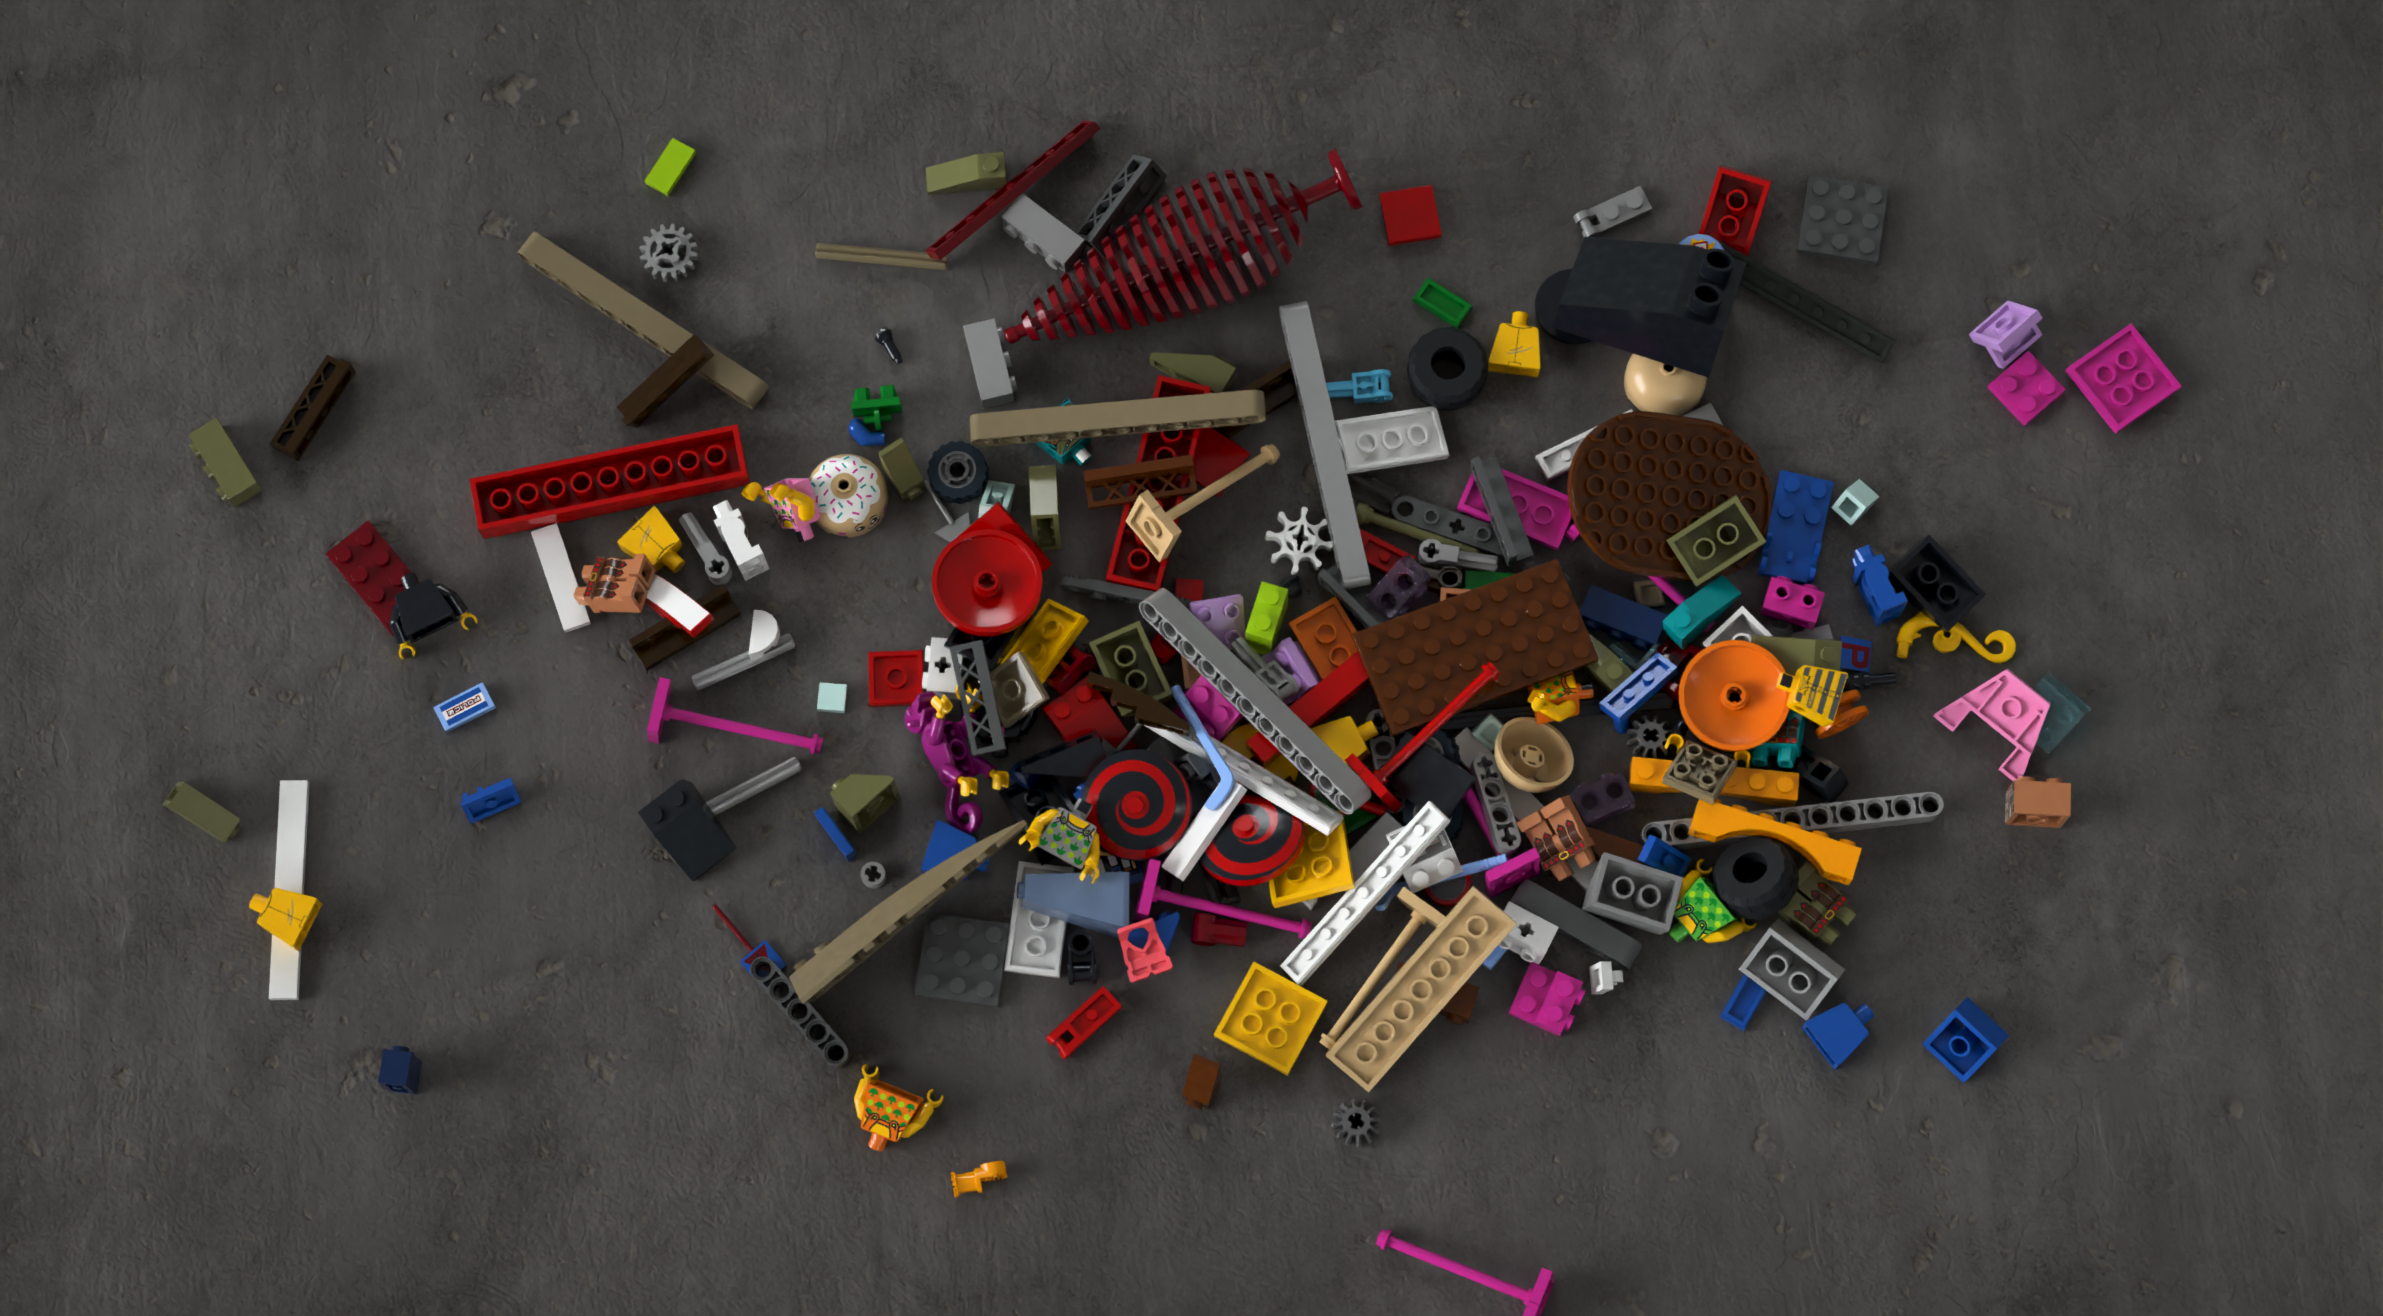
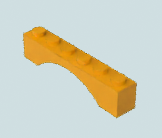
M1632 757L1629 768L1628 791L1654 794L1684 793L1662 783L1663 776L1673 760ZM1736 767L1719 795L1742 798L1765 805L1794 807L1798 800L1799 773Z
M1716 799L1713 805L1703 800H1698L1688 831V835L1713 843L1737 836L1771 837L1801 853L1816 868L1821 877L1848 886L1853 880L1862 848L1856 847V843L1847 839L1837 841L1829 838L1827 833L1813 830V832L1805 831L1797 823L1786 822V824L1775 821V818L1768 814L1759 813L1758 816L1749 813L1747 808L1740 805H1732V807L1723 805L1719 799Z

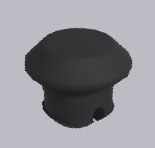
M1297 575L1285 578L1279 586L1288 589V597L1292 599L1298 597L1303 589L1298 583L1300 577Z

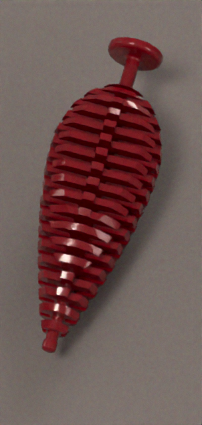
M1335 148L1328 152V159L1334 170V176L1303 191L1288 181L1293 193L1288 198H1286L1274 173L1263 170L1277 201L1272 206L1255 172L1252 169L1243 168L1245 177L1260 209L1257 213L1254 212L1233 169L1224 170L1244 218L1240 221L1215 172L1206 174L1227 224L1225 228H1223L1218 214L1199 178L1192 180L1190 183L1211 232L1210 235H1207L1183 186L1175 189V194L1195 242H1191L1181 218H1179L1171 199L1166 194L1159 200L1164 215L1171 227L1170 230L1178 245V250L1175 249L1171 237L1153 205L1145 208V213L1163 257H1160L1141 218L1136 214L1130 218V223L1146 260V265L1124 225H1121L1116 229V234L1121 249L1128 260L1127 263L1131 272H1128L1115 244L1107 236L1101 242L1106 258L1114 272L1115 280L1112 279L1097 249L1093 247L1087 252L1093 272L1100 283V287H1096L1084 262L1082 263L1081 259H1079L1074 264V268L1085 294L1080 296L1075 283L1072 282L1066 271L1060 279L1069 301L1064 303L1060 293L1053 284L1047 289L1053 309L1048 311L1044 301L1038 296L1033 301L1038 316L1032 318L1026 309L1021 315V324L1005 329L1004 335L1006 340L1013 344L1028 335L1032 341H1041L1038 330L1044 328L1051 341L1060 340L1055 326L1057 321L1060 322L1068 337H1077V330L1070 316L1074 313L1086 335H1096L1094 324L1086 309L1089 306L1105 333H1113L1112 321L1102 302L1104 299H1106L1120 327L1124 331L1131 330L1130 318L1119 297V292H1122L1138 324L1142 327L1149 326L1150 322L1147 318L1146 310L1137 294L1138 291L1135 285H1138L1157 322H1167L1165 310L1151 279L1153 277L1175 319L1185 317L1184 311L1172 286L1173 283L1167 272L1168 270L1171 271L1175 283L1192 314L1201 313L1202 309L1183 265L1185 262L1210 310L1219 308L1216 295L1199 258L1200 255L1203 256L1208 270L1227 304L1235 302L1232 288L1215 251V248L1218 247L1242 296L1250 295L1251 289L1230 242L1232 240H1235L1246 266H1248L1257 287L1261 290L1267 283L1246 235L1247 233L1251 232L1261 256L1272 277L1275 278L1280 273V268L1262 226H1268L1288 266L1293 259V255L1277 219L1284 217L1300 249L1304 237L1293 214L1294 212L1301 210L1308 224V206L1339 191L1344 192L1353 210L1363 208L1337 149Z

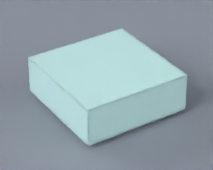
M820 682L817 711L845 713L847 684Z
M1489 712L1475 726L1471 733L1492 752L1495 748L1497 735L1504 724Z

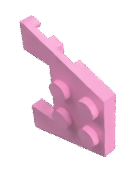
M2007 668L1939 710L1933 717L1953 732L1970 711L1977 714L2016 746L2015 750L1998 769L2014 781L2024 776L2051 703Z

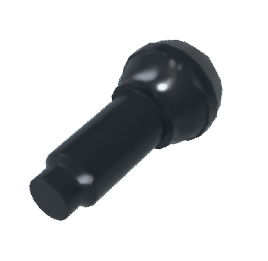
M879 327L874 333L875 341L884 346L896 365L903 362L902 355L892 341V331L888 327Z

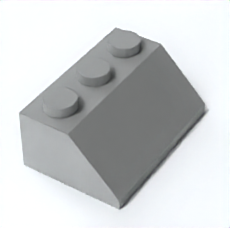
M1604 852L1588 884L1582 910L1661 935L1670 930L1683 877Z
M1779 919L1770 926L1739 968L1741 972L1806 1021L1846 970Z

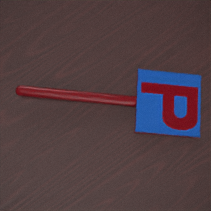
M1840 636L1839 641H1842L1840 668L1869 673L1872 641Z

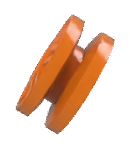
M1855 689L1842 693L1834 722L1827 727L1820 725L1814 732L1817 739L1837 734L1858 723L1869 714V710L1865 705L1854 708L1852 706L1861 698L1858 690ZM1807 718V720H1808L1809 723H1815V722H1813L1812 720H1810V719Z

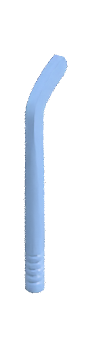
M1175 685L1171 688L1173 697L1221 777L1217 789L1205 803L1207 809L1215 811L1231 792L1234 785V775L1181 687Z
M1505 853L1461 865L1463 872L1443 881L1495 868L1507 862L1508 857ZM1406 881L1392 885L1375 904L1376 910H1385L1394 896L1403 887L1410 890Z

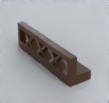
M1192 455L1083 471L1089 510L1133 504L1136 502L1141 491L1145 492L1148 490L1145 486L1151 479H1158L1165 484L1159 492L1152 493L1149 491L1156 500L1197 493ZM1189 474L1191 487L1179 489L1172 484L1178 475ZM1125 483H1131L1138 488L1132 496L1128 497L1123 496L1118 490ZM1104 487L1111 492L1105 500L1093 502L1091 488Z

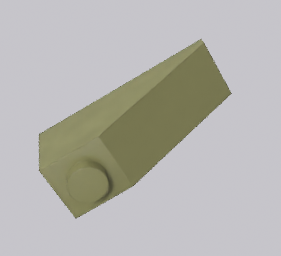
M1004 152L975 154L927 167L928 195L1002 188L1007 183Z
M1152 352L1149 356L1150 365L1178 380L1211 387V393L1227 392L1236 377L1234 364L1224 357L1217 358L1213 355Z
M899 438L878 452L885 477L900 499L904 502L907 499L913 500L920 496L923 492L922 489L925 488L924 479L904 440Z
M1589 634L1599 660L1598 662L1581 667V669L1608 696L1630 677L1633 672L1611 650Z

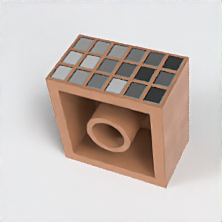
M2023 776L2019 777L2018 780H2014L2005 792V825L2061 828L2071 816V783H2063L2062 779L2049 778L2046 779V782L2035 781L2034 777Z

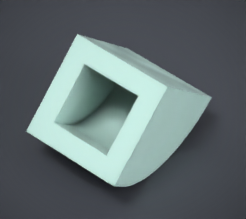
M1858 479L1842 493L1831 508L1852 526L1869 510L1879 496Z

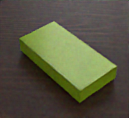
M672 138L645 179V184L669 196L696 155V151Z

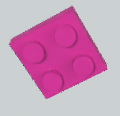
M2029 351L2022 355L1987 387L2024 427L2066 390Z

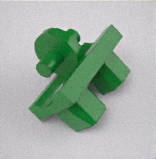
M894 385L880 387V399H871L869 388H856L854 401H851L854 418L864 417L865 424L875 423L876 431L882 430L881 422L892 421L891 414L902 413L901 400L897 396Z

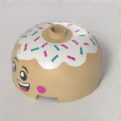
M839 454L824 460L813 470L809 480L820 514V519L815 521V523L829 534L848 536L850 538L863 535L880 523L884 517L889 495L886 481L875 464L859 455ZM841 483H842L843 487L845 488V490H842V489L839 488V486H840Z

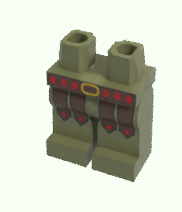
M1806 862L1798 871L1799 881L1795 895L1790 900V903L1781 909L1778 914L1801 932L1808 935L1813 942L1818 939L1830 947L1839 937L1840 933L1829 924L1836 918L1847 927L1857 914L1847 904L1849 898L1841 894L1833 885L1821 877L1810 863Z

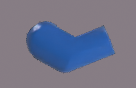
M855 418L851 420L848 431L859 445H885V432H870L861 419Z

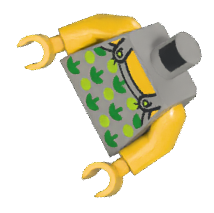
M1078 798L1071 812L1059 807L1058 809H1050L1035 817L1027 833L1019 839L1020 845L1026 840L1030 842L1029 852L1038 846L1082 870L1084 866L1079 876L1082 881L1086 874L1092 876L1091 884H1094L1100 875L1098 869L1100 858L1099 834L1096 832L1097 827L1086 821L1093 805Z

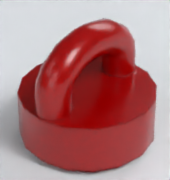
M1160 633L1150 643L1160 664H1166L1178 652Z

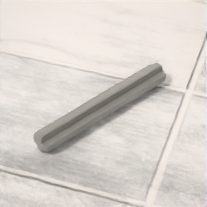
M790 634L781 636L777 645L764 652L763 657L751 660L749 651L697 673L692 676L693 684L697 690H701L789 651L795 647L793 638Z
M792 757L706 803L714 815H717L800 772L802 767L798 759Z

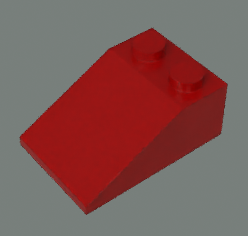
M1719 166L1699 234H1709L1748 256L1773 180L1728 166Z
M1088 676L1043 708L1044 717L1064 742L1096 730L1100 741H1102L1103 737L1114 748H1117L1129 734L1098 690L1087 687ZM1133 738L1122 751L1138 748Z

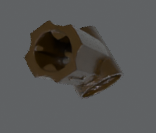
M1413 562L1409 570L1407 586L1438 593L1440 596L1441 587L1462 589V574L1458 568L1452 566L1441 569ZM1452 582L1454 585H1447L1445 583Z

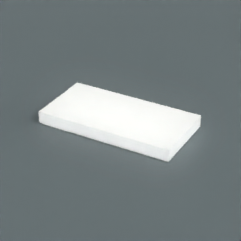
M1434 406L1335 421L1347 474L1444 460L1450 456L1438 410Z
M1019 861L1004 972L1060 978L1067 922L1022 908L1021 899H1017V883L1022 882L1025 874L1074 873L1073 867L1041 865L1039 863Z

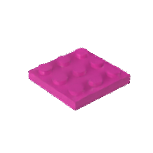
M2132 323L2065 370L2115 434L2182 387Z

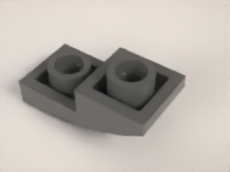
M1192 753L1177 757L1174 760L1189 783L1199 780L1204 791L1211 796L1221 781V777L1213 765Z

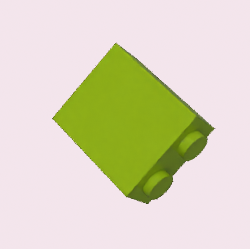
M1263 581L1261 582L1245 631V640L1257 653L1265 655L1272 652L1275 648L1288 608V589Z

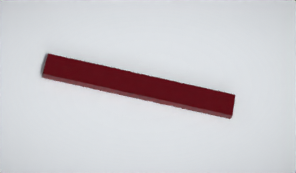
M1083 120L928 247L926 252L929 257L942 260L1098 132L1100 128L1095 121Z

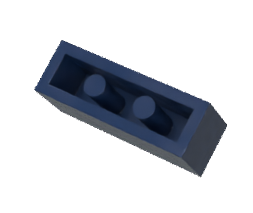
M1594 585L1590 586L1580 610L1586 629L1591 631L1601 630L1606 632L1609 638L1616 641L1624 639L1633 643L1632 646L1641 651H1648V649L1654 651L1663 629V620L1668 616Z

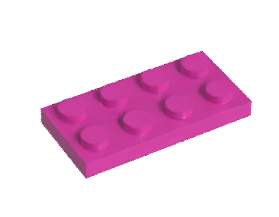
M1501 469L1527 538L1558 551L1572 518L1568 495ZM1471 474L1457 510L1491 524L1473 474Z

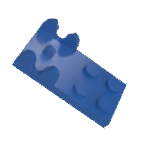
M1780 470L1765 538L1766 542L1763 545L1757 575L1770 578L1784 576L1790 578L1796 584L1812 585L1834 482Z

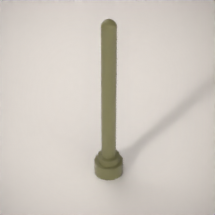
M1359 501L1356 509L1359 525L1363 526L1364 523L1368 525L1373 523L1422 541L1435 539L1441 544L1460 547L1459 551L1480 553L1475 547L1373 512L1374 509L1369 508L1370 505Z

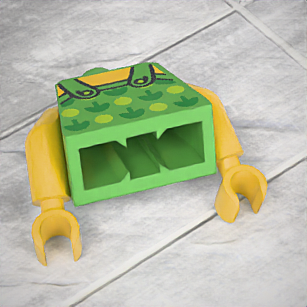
M1704 859L1698 860L1695 869L1691 870L1683 878L1674 911V916L1679 921L1668 931L1678 943L1689 934L1695 941L1703 940L1707 943L1728 941L1743 931L1748 932L1757 925V923L1752 926L1747 925L1745 919L1739 918L1735 914L1733 915L1718 898L1713 884L1708 880L1713 867L1711 866L1708 871L1700 869Z

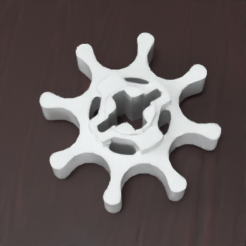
M1302 507L1300 519L1296 522L1289 521L1284 512H1279L1277 520L1283 525L1284 530L1280 533L1267 531L1265 536L1266 541H1276L1281 547L1279 552L1272 554L1271 562L1276 563L1282 557L1289 558L1293 562L1292 575H1297L1299 570L1298 564L1301 561H1309L1316 571L1320 570L1322 562L1316 558L1315 552L1319 549L1332 551L1333 549L1331 541H1322L1318 536V532L1327 527L1326 519H1323L1317 525L1309 524L1306 520L1307 507ZM1299 532H1301L1302 545L1300 550H1297L1296 538Z

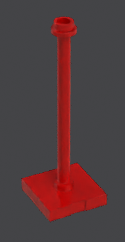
M1490 661L1486 665L1483 664L1481 666L1484 671L1379 771L1376 769L1372 773L1353 753L1344 760L1394 813L1403 805L1384 786L1388 782L1387 778L1491 679L1495 682L1498 680L1497 677L1501 673Z

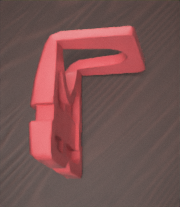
M1153 918L1118 929V937L1125 965L1129 969L1127 972L1131 983L1147 979L1151 974L1159 975L1172 970V962L1169 956H1166V949L1158 936ZM1145 928L1148 931V940L1143 949L1134 946L1128 941L1129 933L1132 930Z

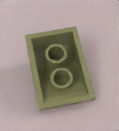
M1736 495L1666 540L1696 587L1766 542Z
M1752 635L1751 637L1752 643L1765 648L1778 659L1786 674L1795 676L1797 669L1803 665L1840 671L1842 641L1825 638Z

